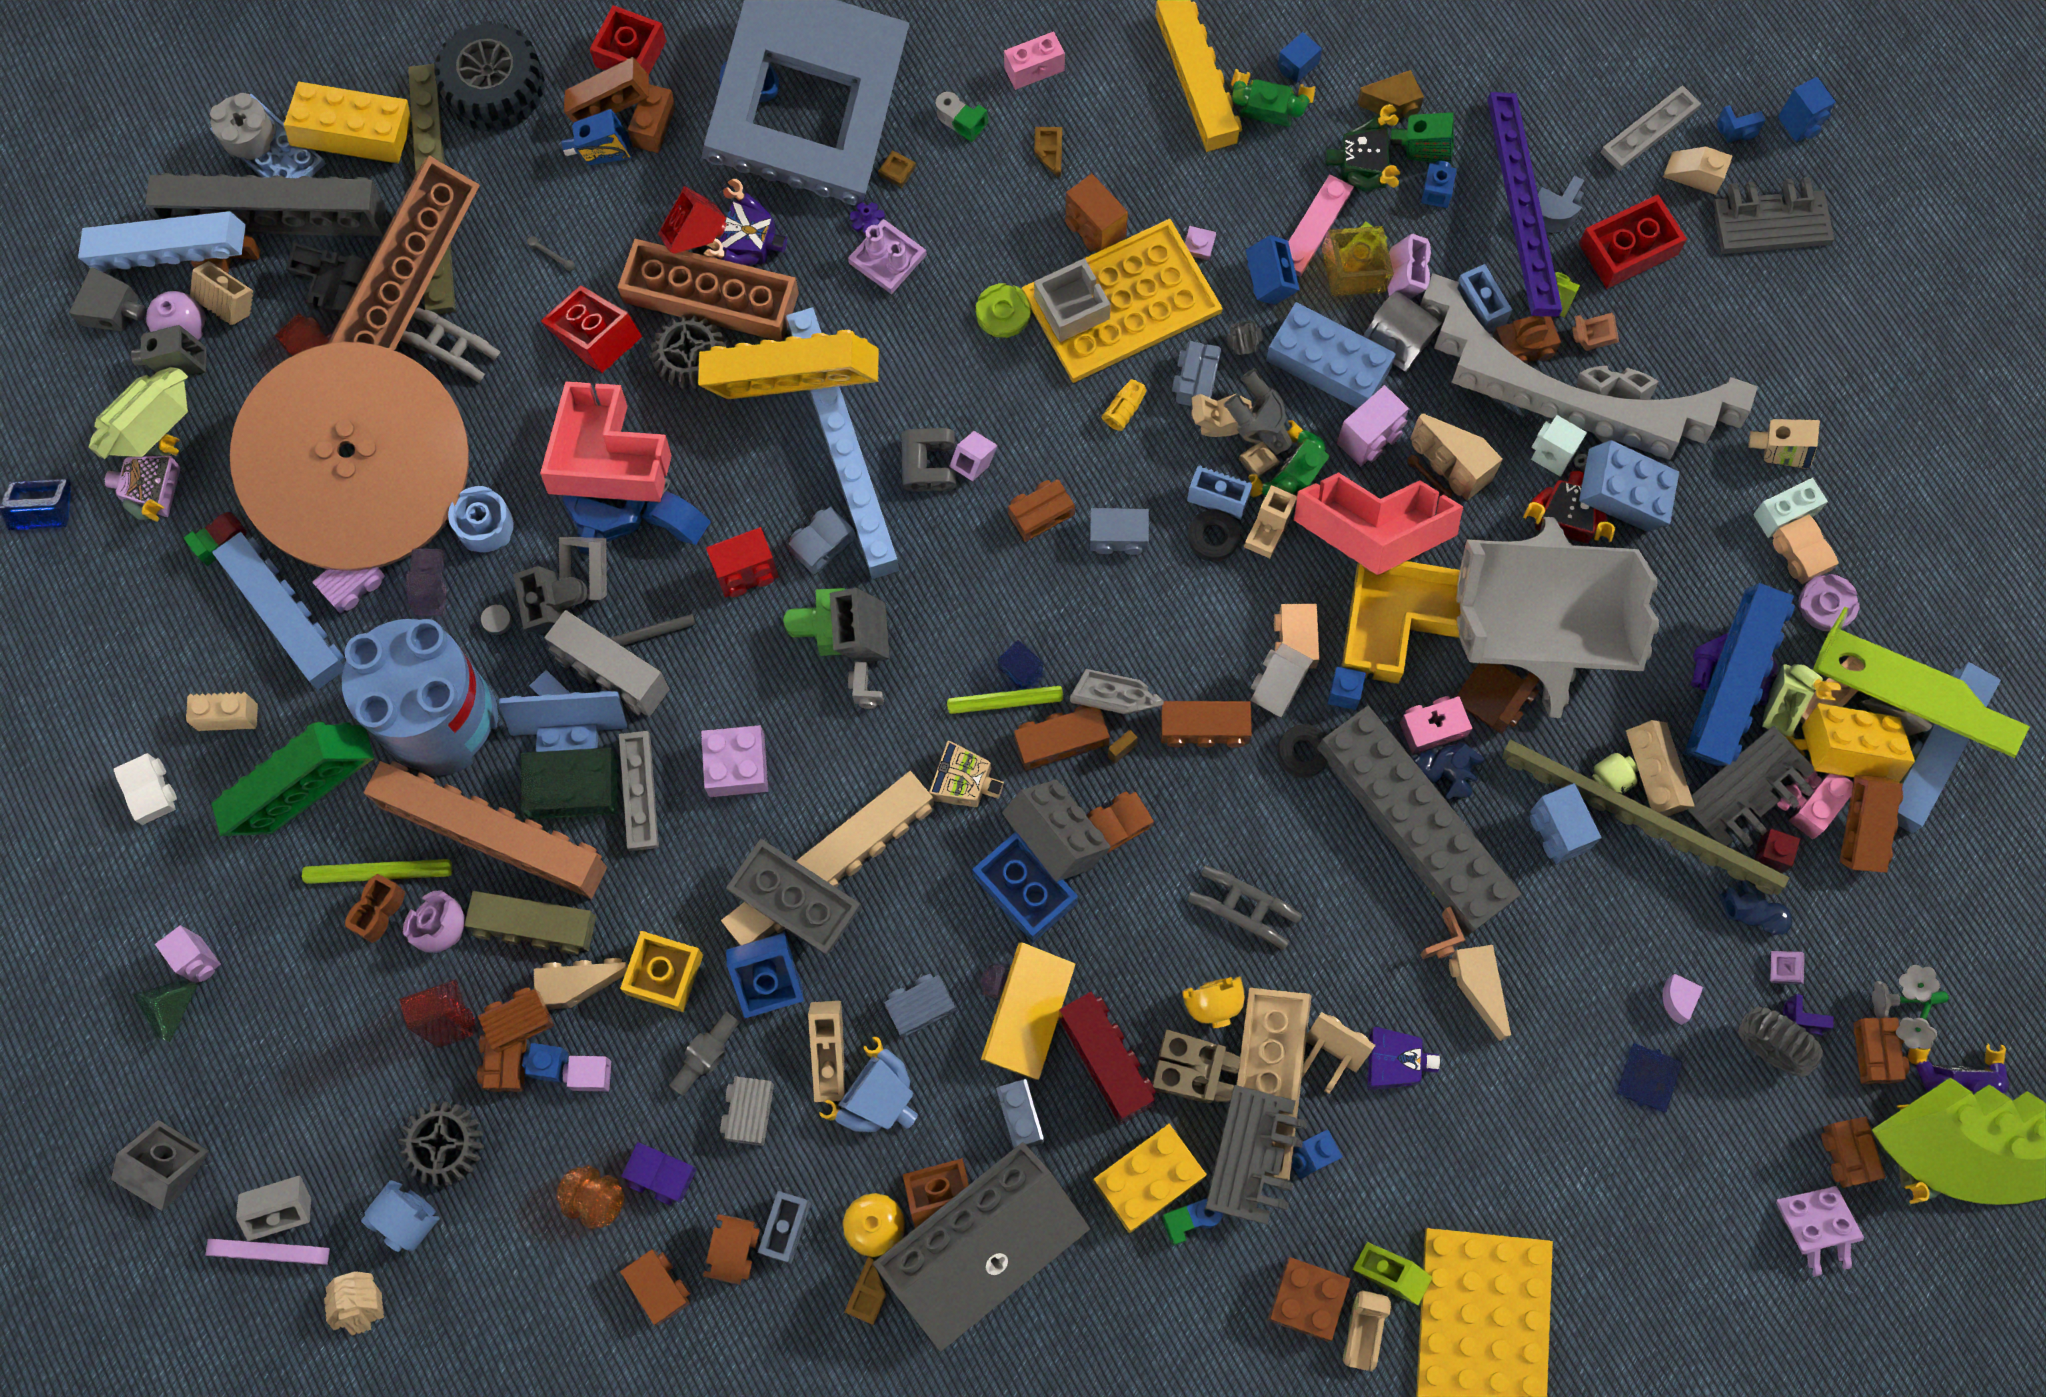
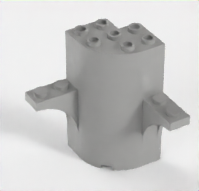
M1543 517L1539 535L1531 539L1512 542L1467 540L1457 586L1456 603H1460L1461 611L1460 616L1457 617L1460 641L1469 662L1514 665L1535 674L1543 683L1542 703L1549 717L1561 718L1563 708L1569 702L1568 689L1570 682H1573L1575 679L1576 668L1644 671L1646 660H1649L1651 657L1653 635L1657 634L1659 629V619L1655 616L1649 604L1652 593H1655L1657 589V577L1653 574L1648 566V562L1645 561L1639 549L1572 546L1566 539L1564 531L1560 528L1555 517Z

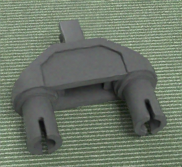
M1253 368L1241 378L1255 397L1252 408L1250 410L1247 408L1239 394L1229 398L1225 402L1224 407L1228 409L1238 423L1237 431L1244 440L1257 444L1264 441L1277 455L1290 448L1293 443L1284 427L1286 421L1284 403L1278 392L1274 388L1268 387L1257 372V369Z

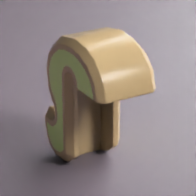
M1363 1290L1357 1293L1350 1315L1347 1343L1344 1347L1343 1362L1346 1366L1370 1372L1375 1370L1378 1362L1384 1320L1390 1315L1391 1301L1388 1296Z

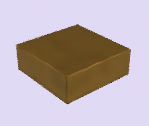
M892 150L878 170V174L887 181L903 188L915 170L916 162Z
M1128 730L1109 747L1108 758L1116 764L1137 746L1138 737L1131 730Z

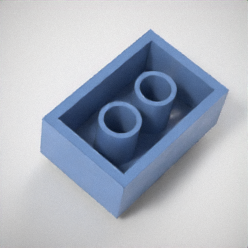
M1610 440L1589 449L1579 501L1649 532L1669 525L1671 522L1679 471Z

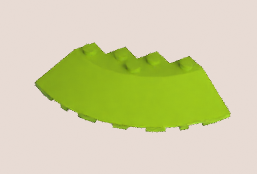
M1950 1077L1872 1129L1884 1150L1906 1172L1931 1189L1950 1197L1973 1203L1992 1205L2020 1204L2046 1198V1103L2028 1091L2012 1101L2011 1098L1989 1084L1973 1095L1970 1090Z

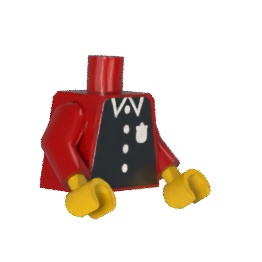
M1571 471L1568 482L1557 480L1554 487H1546L1532 499L1523 515L1525 519L1527 516H1532L1536 519V530L1541 529L1543 517H1555L1560 528L1563 529L1566 538L1587 544L1594 533L1595 540L1599 541L1600 536L1608 538V542H1611L1615 527L1609 523L1606 513L1579 501L1584 473L1580 471Z

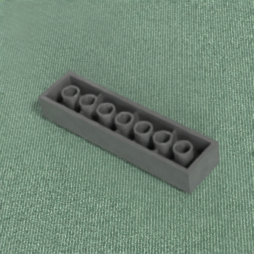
M163 173L161 175H149L145 206L156 220L230 211L245 224L246 234L384 236L387 206L373 180L364 177H357L355 179H341L338 177L317 179L309 176L285 178L275 175L268 178L254 175L230 177L224 174L216 176H202L199 174L175 176Z
M1369 705L1321 740L1316 749L1323 754L1328 764L1430 891L1434 892V896L1445 909L1451 907L1459 927L1466 936H1469L1521 895V892Z

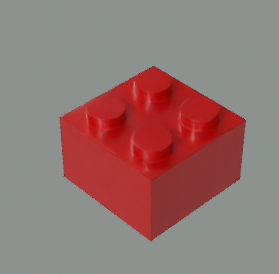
M612 5L589 50L594 65L597 68L607 70L634 57L649 75L667 40L662 23Z
M761 527L706 547L725 598L728 596H741L746 593L747 589L755 586H767L773 583L774 579L779 578L773 556Z

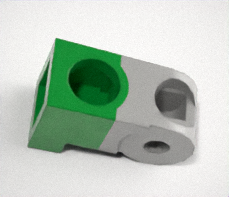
M943 92L938 95L936 99L938 119L958 134L973 142L988 124L987 109L979 104L975 109H972L963 102H960L958 96L952 92Z

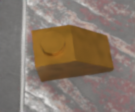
M1411 70L1361 87L1357 103L1359 107L1380 114L1381 109L1385 105L1390 104L1397 110L1395 113L1390 114L1389 117L1395 114L1398 118H1409V116L1416 115L1420 111L1424 96Z

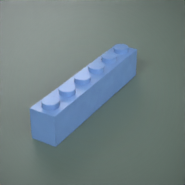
M242 532L238 533L212 552L308 681L317 690L343 672L344 665L340 661L344 658L343 654L334 643L331 646L326 643L324 639L328 635L318 622L314 625L310 622L308 617L312 614L302 601L298 603L294 601L291 596L295 594V591L285 579L281 582L276 577L279 570L269 558L265 561L263 560L260 553L264 550L253 537L248 540Z
M1970 662L1961 669L1955 668L1950 674L1955 678L1963 680L1985 707L1989 704L2001 679ZM1934 723L1929 730L1923 731L1924 735L1921 740H1916L1911 746L1915 762L1899 782L1903 784V801L1899 805L1897 815L1898 826L1910 833H1914L1923 827L1969 741V738Z

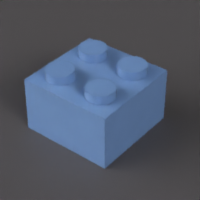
M1575 783L1542 796L1530 810L1531 824L1535 831H1540L1545 841L1543 842L1544 851L1550 859L1553 858L1556 865L1588 852L1602 838Z

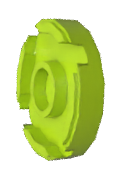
M998 283L989 286L980 294L976 303V318L979 326L986 333L995 337L1008 338L1017 335L1026 328L1030 320L1031 305L1023 291L1014 285L1012 287L1006 285V283Z

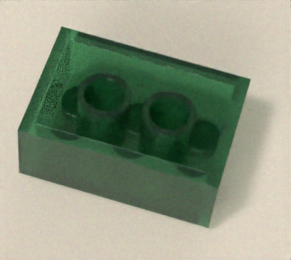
M611 747L521 753V811L528 819L617 814V757Z

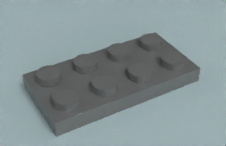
M761 838L726 887L728 892L826 956H828L861 908V903Z

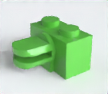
M845 588L816 589V607L789 609L783 619L788 635L794 638L815 637L820 656L843 655L833 650L830 593L842 591Z

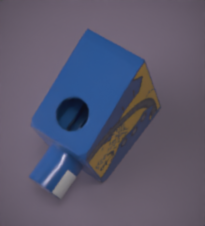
M612 109L574 122L572 125L574 137L562 140V148L566 156L580 153L589 165L632 158L629 134Z

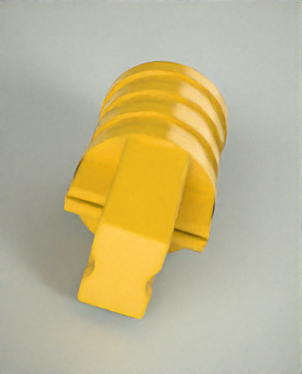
M1131 379L1117 393L1115 399L1106 409V412L1103 413V421L1111 428L1123 431L1125 425L1128 424L1134 415V412L1137 411L1147 391L1145 385Z

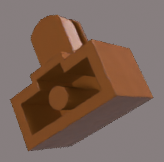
M1530 316L1515 320L1513 323L1496 327L1492 336L1506 350L1526 364L1537 359L1539 361L1551 359L1561 344L1551 316Z

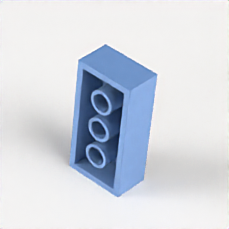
M1295 302L1269 346L1266 361L1358 409L1379 390L1392 368L1396 353Z

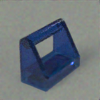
M66 478L10 482L0 505V511L8 530L66 527L69 520L70 480ZM57 490L54 498L19 500L20 492Z

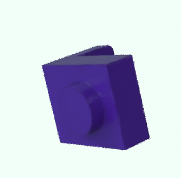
M1795 994L1788 998V1002L1784 1003L1783 1016H1787L1788 1019L1805 1028L1806 1032L1814 1037H1821L1823 1033L1833 1029L1834 1016L1803 1013V995Z

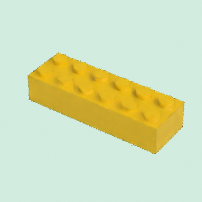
M839 330L836 335L815 333L811 335V338L804 339L792 336L787 337L785 341L781 342L762 340L757 345L738 343L734 348L714 346L710 348V351L699 352L698 385L726 399H737L878 382L879 348L870 344L867 339L858 337L851 330Z

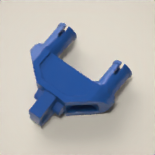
M563 495L562 502L577 526V534L580 537L606 538V542L628 535L640 526V512L645 501L627 500L624 508L619 509L582 496ZM577 546L580 553L589 556L588 547Z

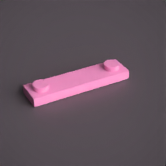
M1332 175L1328 176L1288 241L1295 272L1299 277L1302 276L1353 192L1354 186Z

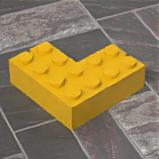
M1405 561L1377 575L1360 563H1357L1341 667L1365 672V678L1371 673L1373 674V680L1399 684L1404 673L1410 630L1460 638L1457 617L1460 616L1461 611L1460 603H1456L1460 570Z

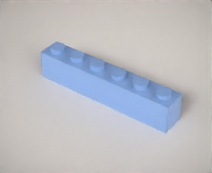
M229 211L82 228L78 259L88 265L89 268L93 267L102 272H105L107 269H130L135 266L153 267L155 264L162 263L178 264L181 261L190 260L200 262L209 258L227 259L229 256L242 255L245 224Z

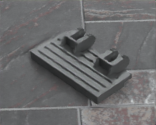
M1803 177L1799 183L1801 198L1797 199L1792 178L1783 181L1785 205H1783L1781 194L1758 196L1755 183L1748 182L1745 186L1747 203H1742L1738 184H1729L1728 196L1731 209L1728 208L1727 198L1714 200V218L1721 254L1831 245L1834 241V235L1825 191H1813L1809 177Z
M1772 726L1739 755L1736 762L1732 761L1731 765L1725 766L1691 795L1695 807L1686 811L1713 840L1728 846L1733 841L1725 831L1728 828L1748 848L1753 844L1751 838L1742 831L1735 821L1743 816L1757 833L1764 835L1767 829L1749 809L1761 818L1780 801L1771 792L1773 789L1792 808L1799 805L1797 798L1781 782L1789 777L1803 794L1810 796L1814 792L1813 789L1796 769L1805 779L1815 771L1807 759L1775 726Z
M1234 1085L1205 1209L1266 1225L1268 1224L1271 1211L1257 1208L1258 1203L1288 1210L1289 1203L1285 1202V1200L1261 1195L1263 1184L1283 1191H1292L1293 1183L1265 1176L1264 1174L1266 1172L1278 1176L1285 1149L1271 1146L1272 1142L1302 1148L1303 1141L1299 1138L1275 1133L1277 1123L1289 1125L1296 1129H1306L1307 1122L1305 1120L1278 1113L1282 1111L1293 1114L1295 1100Z

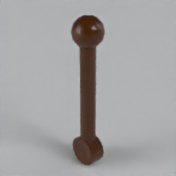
M1410 455L1408 457V466L1415 467L1441 492V496L1452 497V491L1445 489L1419 463L1418 456Z

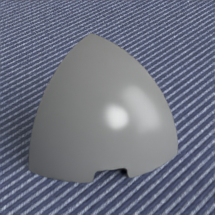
M1597 366L1579 373L1577 388L1623 399L1650 400L1659 381L1630 368H1626L1623 373L1611 372L1608 366ZM1595 434L1596 437L1603 443L1612 440L1607 437H1602L1598 434Z

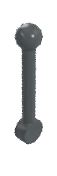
M535 236L527 239V244L530 248L541 250L563 264L567 271H572L575 268L572 260H565L541 245Z

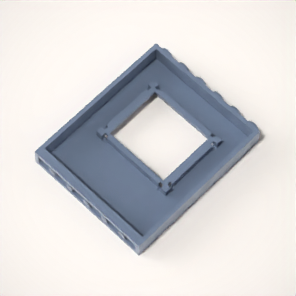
M744 0L701 158L714 165L723 164L733 167L741 173L750 172L760 175L768 181L777 180L787 183L795 189H807L822 197H834L849 205L863 202L909 22L838 0ZM772 53V58L768 57L767 54ZM769 62L851 86L836 148L753 124ZM852 79H857V84L853 83Z

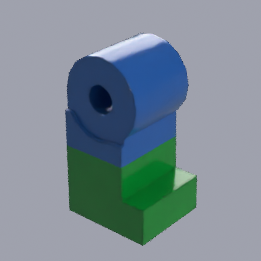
M1203 1199L1163 1214L1161 1218L1172 1247L1186 1241L1184 1233L1199 1227L1208 1229L1216 1226L1222 1219L1223 1213L1205 1209L1207 1199Z

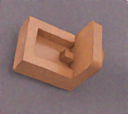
M1613 313L1584 320L1581 315L1575 316L1576 326L1572 327L1575 342H1580L1585 351L1619 342Z

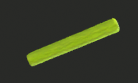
M1061 686L955 697L947 700V706L950 714L1061 702L1063 700V690Z

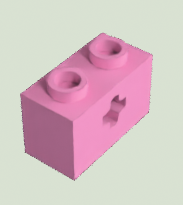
M1053 31L1004 50V68L1016 90L1065 71V53Z
M1449 696L1441 697L1433 701V705L1422 708V705L1409 708L1405 711L1406 714L1403 715L1400 721L1412 755L1468 737L1472 730L1459 696L1452 699Z

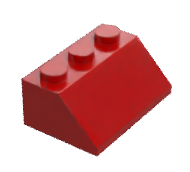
M684 186L660 228L658 235L667 249L676 254L713 243L716 237L720 238L727 226L725 222L727 218L714 202Z

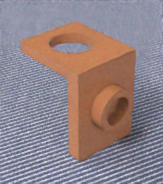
M1451 907L1446 908L1442 916L1452 938L1425 948L1420 954L1422 959L1437 955L1438 959L1447 957L1455 952V947L1460 946L1465 941Z

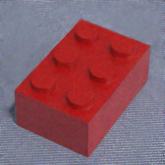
M1655 195L1587 227L1581 237L1579 246L1606 289L1679 255L1687 238L1660 196Z

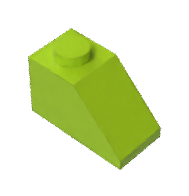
M1369 1242L1366 1243L1352 1269L1392 1294L1416 1305H1419L1433 1278L1414 1262Z

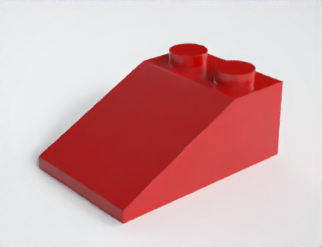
M582 285L541 320V323L579 358L601 373L611 367L620 356L631 349L642 338L641 333L626 311Z

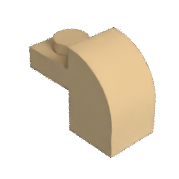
M1203 394L1191 397L1193 406L1192 417L1195 424L1201 426L1202 435L1222 437L1239 433L1237 431L1238 423L1228 409L1224 407L1225 402L1236 394L1218 401ZM1240 396L1242 401L1250 410L1252 408V402Z
M1271 485L1244 547L1270 559L1287 527L1297 501V496Z

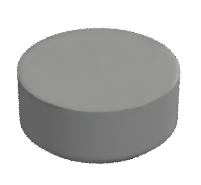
M491 605L483 611L481 623L488 633L502 635L510 629L512 617L504 606Z

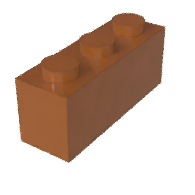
M632 57L565 90L564 113L574 123L610 109L614 113L620 112L649 98V75Z
M1164 701L1163 705H1161V743H1167L1169 747H1183L1185 743H1197V746L1206 748L1215 746V743H1227L1228 747L1238 748L1250 742L1252 736L1251 701Z
M1085 705L1075 708L1074 712L1070 714H1052L1044 722L1037 724L1034 721L1023 723L1018 726V730H1014V740L1025 771L1108 746L1110 740L1101 710Z
M1854 776L1840 863L1853 870L1887 873L1888 865L1893 857L1892 843L1894 834L1898 829L1897 815L1899 805L1903 801V784L1887 777Z

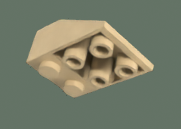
M1424 413L1418 417L1410 438L1414 449L1419 454H1424L1429 459L1433 470L1437 474L1443 475L1450 482V487L1454 493L1459 496L1462 495L1466 501L1493 481L1503 460L1484 438Z

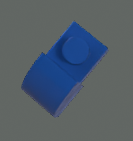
M667 491L662 495L661 502L649 501L645 512L641 516L648 524L666 528L679 541L694 545L697 544L711 523L693 505Z

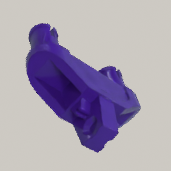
M1728 633L1694 650L1693 658L1696 665L1690 684L1692 687L1697 688L1698 684H1700L1699 689H1708L1713 667L1717 665ZM1772 656L1770 660L1774 661L1769 676L1767 678L1763 677L1760 685L1763 693L1757 705H1766L1768 703L1771 683L1775 681L1779 672Z

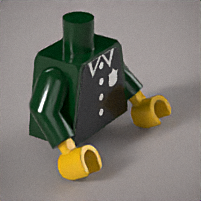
M1385 105L1380 111V116L1377 115L1344 134L1341 149H1326L1325 165L1341 166L1342 181L1350 183L1363 192L1386 188L1387 184L1393 188L1397 187L1399 181L1395 176L1400 175V171L1396 166L1389 165L1388 128H1384L1386 123L1390 126L1398 123L1399 118L1395 114L1389 117L1397 109L1393 105Z

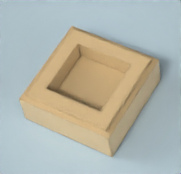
M1264 441L1254 445L1239 456V460L1249 473L1256 474L1259 478L1277 467L1280 462Z

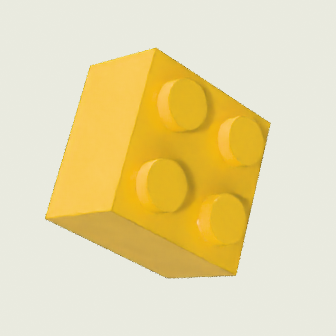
M640 931L620 989L628 996L684 1013L703 954L699 948Z

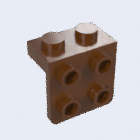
M1479 663L1456 697H1460L1465 711L1500 734H1503L1508 725L1514 728L1524 714L1519 710L1523 703L1526 702L1530 705L1540 690L1535 686L1540 679L1530 672L1527 678L1523 680L1500 664Z

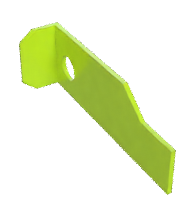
M1847 607L1843 608L1820 650L1813 667L1814 672L2008 756L2016 757L2030 726L1986 708L1963 680L1842 631L1841 629L1849 610ZM1842 656L1856 657L1864 664V669L1861 671L1848 670L1840 664L1839 658Z

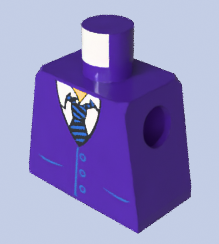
M1373 1027L1369 1031V1041L1375 1044V1047L1368 1056L1367 1090L1416 1086L1421 1082L1422 1072L1438 1073L1440 1064L1439 1054L1422 1053V1038L1380 1027Z

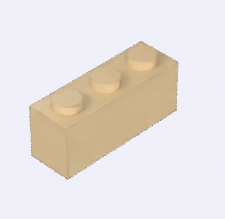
M1651 720L1626 730L1651 809L1664 816H1670L1695 807L1668 724Z

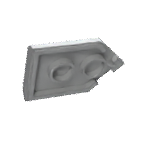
M1085 669L1070 696L1071 703L1122 714L1156 708L1164 703L1157 694L1152 695L1148 691V686L1141 680Z

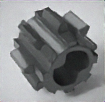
M1241 321L1229 327L1230 334H1227L1226 337L1229 348L1233 347L1235 354H1249L1260 349L1259 342L1263 341L1261 327L1256 328L1255 321Z

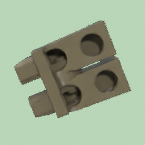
M1166 1029L1152 1085L1157 1093H1167L1211 1104L1213 1101L1229 1103L1234 1085L1218 1081L1220 1072L1224 1071L1236 1075L1241 1057L1226 1052V1046L1216 1045Z

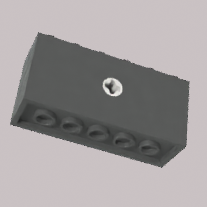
M1022 1142L873 1262V1265L941 1352L1020 1286L1029 1281L1031 1277L1053 1261L1071 1244L1079 1240L1082 1235L1090 1230V1227L1052 1173Z

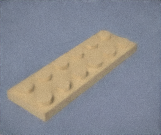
M1249 988L1237 1085L1295 1100L1293 1114L1282 1111L1278 1113L1297 1118L1311 995ZM1277 1123L1275 1133L1295 1137L1296 1128ZM1272 1142L1271 1146L1285 1149L1278 1176L1266 1172L1264 1175L1289 1181L1293 1147Z

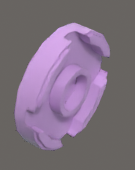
M1833 574L1814 577L1803 587L1799 596V609L1803 618L1811 626L1821 631H1830L1843 608L1847 607L1849 610L1842 629H1844L1856 618L1860 607L1855 587L1846 579Z

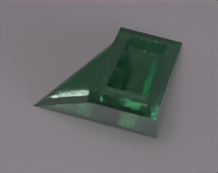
M182 980L132 994L155 1037L171 1042L197 985Z

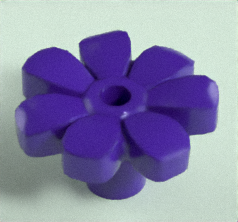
M861 202L857 204V211L850 213V221L853 222L852 228L856 232L861 231L863 228L865 236L869 226L878 225L885 219L884 211L878 210V205L873 202L869 205Z

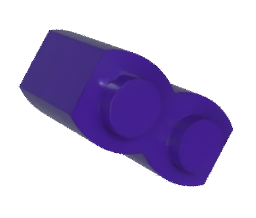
M637 1142L621 1177L628 1180L627 1187L643 1193L645 1188L656 1192L654 1199L671 1206L673 1201L682 1203L697 1168Z

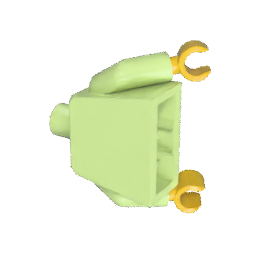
M1784 664L1770 689L1762 727L1770 729L1772 726H1775L1805 757L1806 755L1803 750H1808L1806 740L1795 739L1794 730L1814 694V689H1816V696L1819 699L1834 701L1836 699L1831 695V690L1840 691L1841 686L1835 682L1823 681L1820 675L1805 665L1794 664L1790 666Z

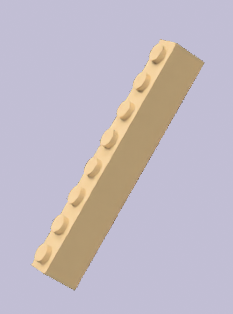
M910 770L796 862L837 888L839 885L838 881L846 874L852 876L863 866L862 862L869 856L874 858L886 848L885 843L893 837L898 839L909 830L908 825L916 819L920 821L928 816L933 810V797ZM745 902L721 920L740 946L767 938L775 931L780 933L785 930V928Z

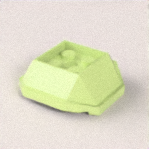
M169 367L156 372L151 377L145 375L137 378L96 418L94 427L97 430L91 437L89 448L103 459H106L109 455L143 457L188 412L184 383L188 376L178 368Z

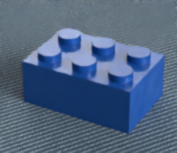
M1017 832L1013 833L972 869L973 878L1032 943L1078 904V895L1064 880L1056 882Z

